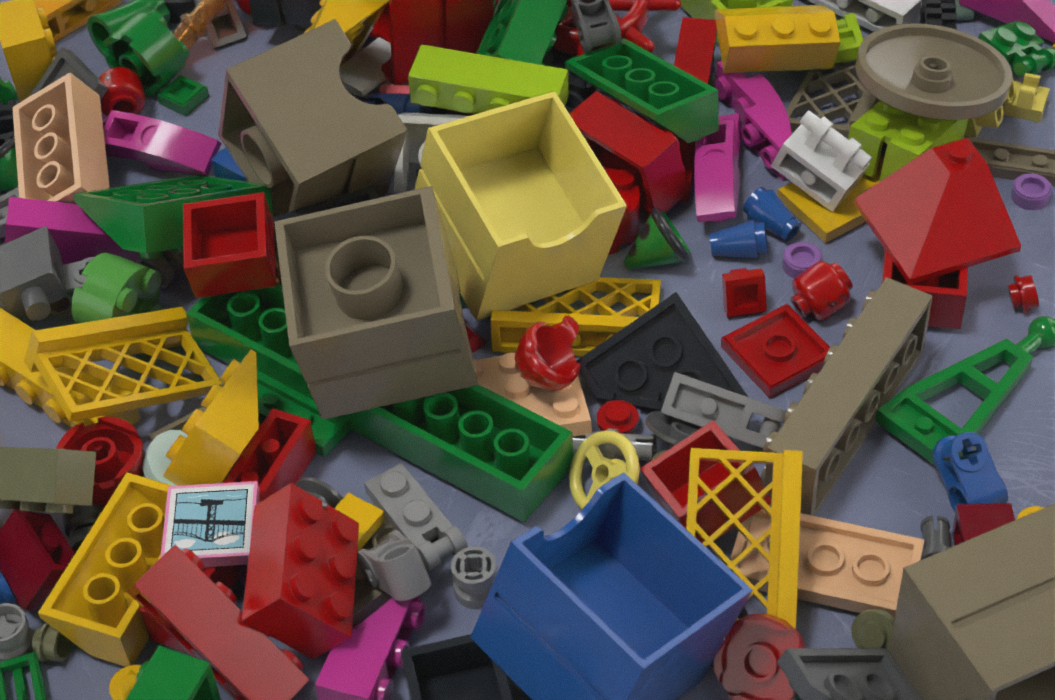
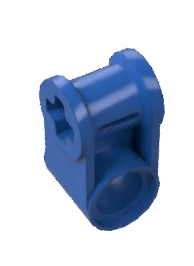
M965 432L957 436L943 437L937 441L933 449V460L946 487L949 502L954 512L956 504L1007 503L1008 492L1006 485L997 472L987 443L980 435L973 432ZM975 446L977 450L972 451L970 447ZM962 450L963 455L959 457L958 452ZM950 457L951 461H945L944 458Z

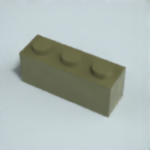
M0 447V509L73 514V505L92 506L96 452L51 448Z

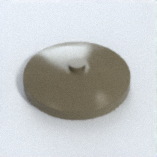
M899 24L871 33L862 41L859 47L855 66L860 82L871 94L881 101L902 111L935 119H969L989 114L1006 101L1012 82V70L1008 61L994 47L968 33L931 24Z

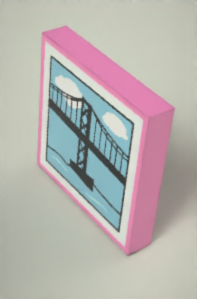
M258 481L168 486L161 557L176 544L181 550L184 548L191 550L205 567L248 565L254 506L259 503L260 498Z

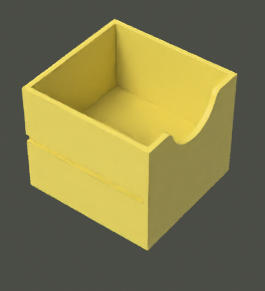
M555 91L428 128L420 163L422 169L418 172L414 190L433 187L456 264L461 290L460 294L476 321L490 317L492 310L507 311L599 280L627 205Z

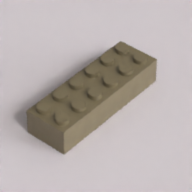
M886 277L877 291L871 290L868 293L859 317H852L849 320L841 343L838 346L833 344L830 347L820 373L814 372L811 374L804 388V396L799 403L793 401L784 416L781 429L778 432L772 431L767 437L762 452L783 453L784 450L803 451L800 513L812 516L817 514L877 423L875 421L877 409L895 396L924 352L932 295ZM766 464L760 478L765 487L772 482L773 464ZM772 491L768 493L770 498L772 496Z

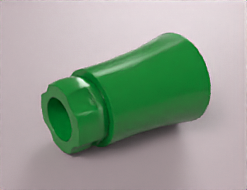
M132 0L110 11L90 16L87 21L89 35L98 51L106 57L109 51L107 47L103 49L104 40L137 13L149 15L152 11L161 14L168 23L170 21V12L164 0Z

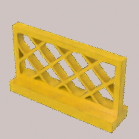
M599 277V280L567 290L568 293L560 297L552 295L543 298L542 300L547 302V304L537 309L528 303L507 311L492 310V352L515 353L518 349L520 338L531 325L540 321L545 322L544 325L553 326L562 322L565 315H569L579 325L577 338L571 348L575 356L583 357L639 318L634 316H642L658 305L660 302L661 280ZM602 291L607 292L608 295L597 299L591 293ZM634 293L651 294L640 301L631 296ZM578 300L587 304V306L577 311L569 306ZM619 301L627 306V308L619 312H615L610 308V306Z
M183 307L32 331L24 360L31 373L38 371L41 373L69 422L204 396L208 394L215 383L221 387L223 386L219 376L187 330L188 320ZM181 345L187 354L183 356L168 350V348L180 347ZM145 353L152 356V358L147 363L129 355ZM157 359H160L180 368L175 374L155 366ZM109 360L115 364L110 370L92 362ZM69 366L76 369V372L71 377L56 371L55 368ZM120 366H124L143 375L138 381L117 371ZM184 370H188L202 376L204 381L195 382L183 377L182 374ZM84 372L105 382L99 388L79 380ZM149 376L169 384L170 387L158 389L145 382ZM112 383L133 393L132 395L120 396L107 390ZM73 390L95 400L91 403L76 405L70 394Z
M691 448L686 530L694 537L696 532L704 540L702 544L706 548L709 546L724 564L753 590L749 598L754 596L767 610L766 614L784 619L796 629L803 451L784 450L783 453ZM699 460L719 461L731 475L711 491L698 477ZM729 462H741L743 464L735 469ZM753 463L773 464L772 482L759 494L740 475ZM734 480L753 498L735 515L716 497ZM699 487L706 494V497L697 504ZM770 491H772L771 507L763 500ZM712 501L727 517L728 521L709 537L696 523V513ZM758 503L771 519L770 528L758 539H755L738 520ZM734 525L751 545L731 562L714 541ZM770 536L768 553L760 544ZM756 549L768 562L769 566L768 574L753 586L736 566ZM768 582L766 600L758 590Z

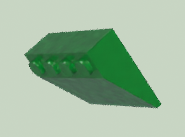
M191 175L74 193V202L122 249L139 252V257L144 259L163 257L164 251L171 249L173 252L184 253L183 204L264 192L273 218L271 188L266 187L262 183L209 175Z

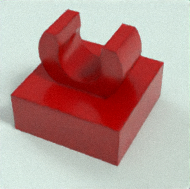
M747 268L730 270V273L722 274L723 305L727 317L767 311L765 274L761 268L747 270Z

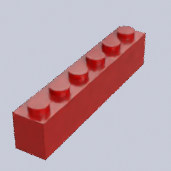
M272 408L223 483L258 481L260 489L259 503L290 483L296 485L316 454L311 421ZM238 565L205 567L202 570L214 584L221 582L230 590L238 579ZM142 607L140 608V613L151 641L188 654Z

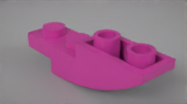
M722 61L717 62L714 88L718 89V97L722 100L724 99L734 109L736 114H740V119L743 121L741 136L746 146L753 148L762 158L764 165L768 169L773 170L782 181L787 180L785 176L771 167L783 143L792 135L787 111L779 95L762 73L750 78L744 72L724 73Z
M111 110L109 116L102 115L106 156L140 160L149 168L208 176L212 168L211 159L217 155L222 144L217 139L199 132L142 115Z
M739 113L719 116V131L695 142V204L698 223L706 221L723 222L729 218H735L737 215L741 179L738 158L742 123Z

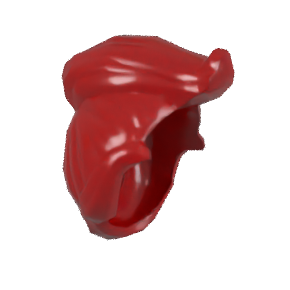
M565 315L562 322L553 326L544 325L545 322L539 321L531 325L520 338L514 357L516 362L515 368L521 373L523 379L538 389L561 390L569 386L579 375L581 365L577 363L571 348L577 338L579 325L569 315Z

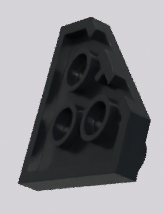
M677 292L577 360V363L581 365L580 375L598 399L608 401L623 400L635 406L662 410L674 372L749 397Z

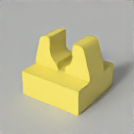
M1025 73L1023 82L1014 81L1016 96L1012 104H1005L1003 115L1040 123L1050 88L1039 86L1040 76Z

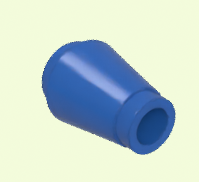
M760 187L744 203L743 211L747 214L749 221L754 220L755 223L764 222L767 231L783 238L785 241L791 240L801 228V223L773 190L767 191L764 187Z
M754 220L710 233L712 256L759 258V254H767L768 244L765 223H755Z

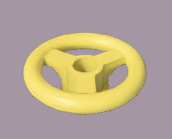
M600 431L585 439L576 450L569 470V486L573 499L581 510L602 485L622 473H625L638 485L640 475L638 455L633 444L624 435L616 431ZM606 443L617 446L623 453L625 461L605 458L598 446ZM586 459L589 460L593 468V483L587 496L582 485V471Z

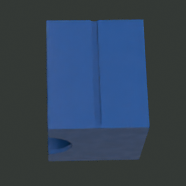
M622 473L602 485L594 493L586 506L560 530L544 536V531L539 526H535L510 542L470 638L532 700H677L702 681L723 644L724 637L731 630L753 590L630 477Z

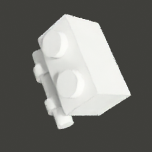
M808 110L799 122L801 125L783 143L771 167L833 212L857 185L868 168L872 157L860 149L861 143L854 138L848 140L832 128L833 123L825 117L820 119Z

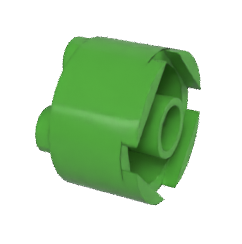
M104 252L94 257L86 265L82 272V275L87 276L82 289L75 287L72 297V315L77 324L162 310V306L158 304L162 276L159 271L121 256Z

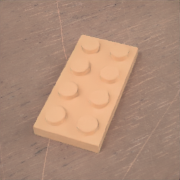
M762 509L741 524L755 539H758L770 528L771 518ZM800 513L797 599L858 613L868 609H881L891 614L895 619L903 568L921 560L925 539ZM739 531L731 555V562L751 545ZM770 536L760 544L768 553ZM755 549L736 567L755 586L768 574L769 564ZM768 582L759 591L767 592Z

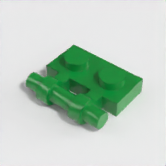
M1017 20L982 32L978 36L979 39L994 47L1005 57L1017 76H1025V73L1036 75L1041 70L1046 71L1055 67V49L1051 47L1043 49L1042 45L1045 41L1038 37L1034 28L1027 23Z

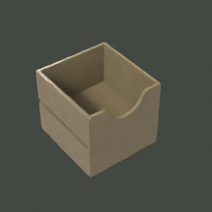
M336 19L226 69L218 136L241 173L245 176L246 181L262 183L266 187L271 188L273 217L369 186H373L377 196L388 192L408 130L394 108L389 104L374 105L362 102L353 97L342 84L339 66L343 57L349 52L351 43Z
M432 186L274 222L289 346L305 382L308 384L322 419L478 385L459 292L461 290L456 264Z
M1055 504L903 568L889 653L922 700H1055Z

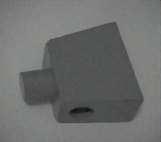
M46 226L0 246L1 301L9 313L16 318L27 315L29 319L34 321L45 319L51 312L49 304L63 299L66 295L62 255Z

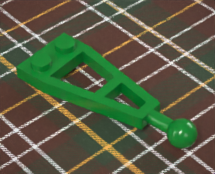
M1049 316L1037 317L1030 323L1028 335L1017 344L1006 338L906 387L877 409L875 421L935 465L933 449L937 441L943 437L957 436L965 432H973L979 435L1030 369L1033 356L1030 354L1038 348L1048 349L1055 346V319ZM1002 361L1011 366L998 383L982 373V371ZM958 383H962L984 399L963 428H960L925 403L924 400ZM950 457L944 458L945 461H951Z

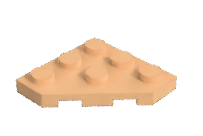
M507 353L502 356L479 360L473 359L479 385L572 431L573 437L592 433L591 418L578 376L569 386L558 391L538 389L522 378L521 373L515 368V353Z

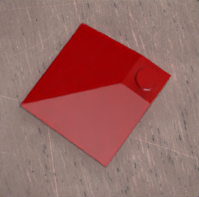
M968 138L929 149L857 196L854 201V205L909 285L1017 253L1021 250V243L989 166Z

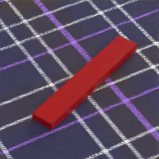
M682 17L674 66L707 84L710 81L718 34L716 20ZM675 136L680 143L679 150L682 163L686 169L685 176L689 188V193L680 202H689L694 176L695 142L687 143Z

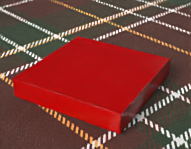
M788 304L721 337V348L769 399L808 379L812 373H819L823 368L826 354L830 349V346Z

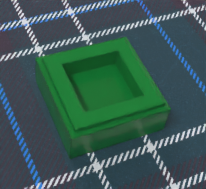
M179 75L158 93L157 97L160 105L187 116L209 97L207 86Z

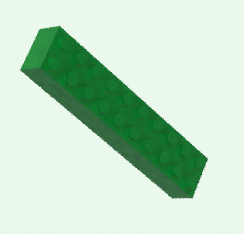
M276 282L277 286L202 297L186 312L191 335L201 350L230 364L233 359L241 363L252 349L256 352L258 371L314 400L289 346L281 284ZM479 384L342 415L349 419L351 430L524 523L569 471L573 459L572 431Z

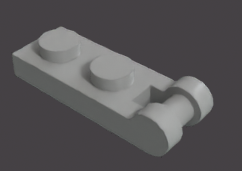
M674 372L661 413L701 427L714 420L727 436L763 448L769 434L772 431L778 432L787 410ZM752 413L764 416L760 432L747 429Z
M402 462L364 483L367 496L376 507L384 511L385 518L393 529L398 530L404 537L414 541L427 571L440 565L443 557L450 553L455 556L457 552L468 547L460 529L449 522ZM437 537L440 538L439 540L435 541L434 543H431V542H430V541L434 540V539L437 538Z

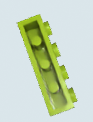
M422 44L408 75L411 103L462 113L478 114L554 91L564 106L568 99V69Z

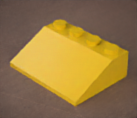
M321 0L319 3L321 9L310 19L312 26L304 33L336 19L351 43L349 52L340 63V66H342L358 54L389 0Z

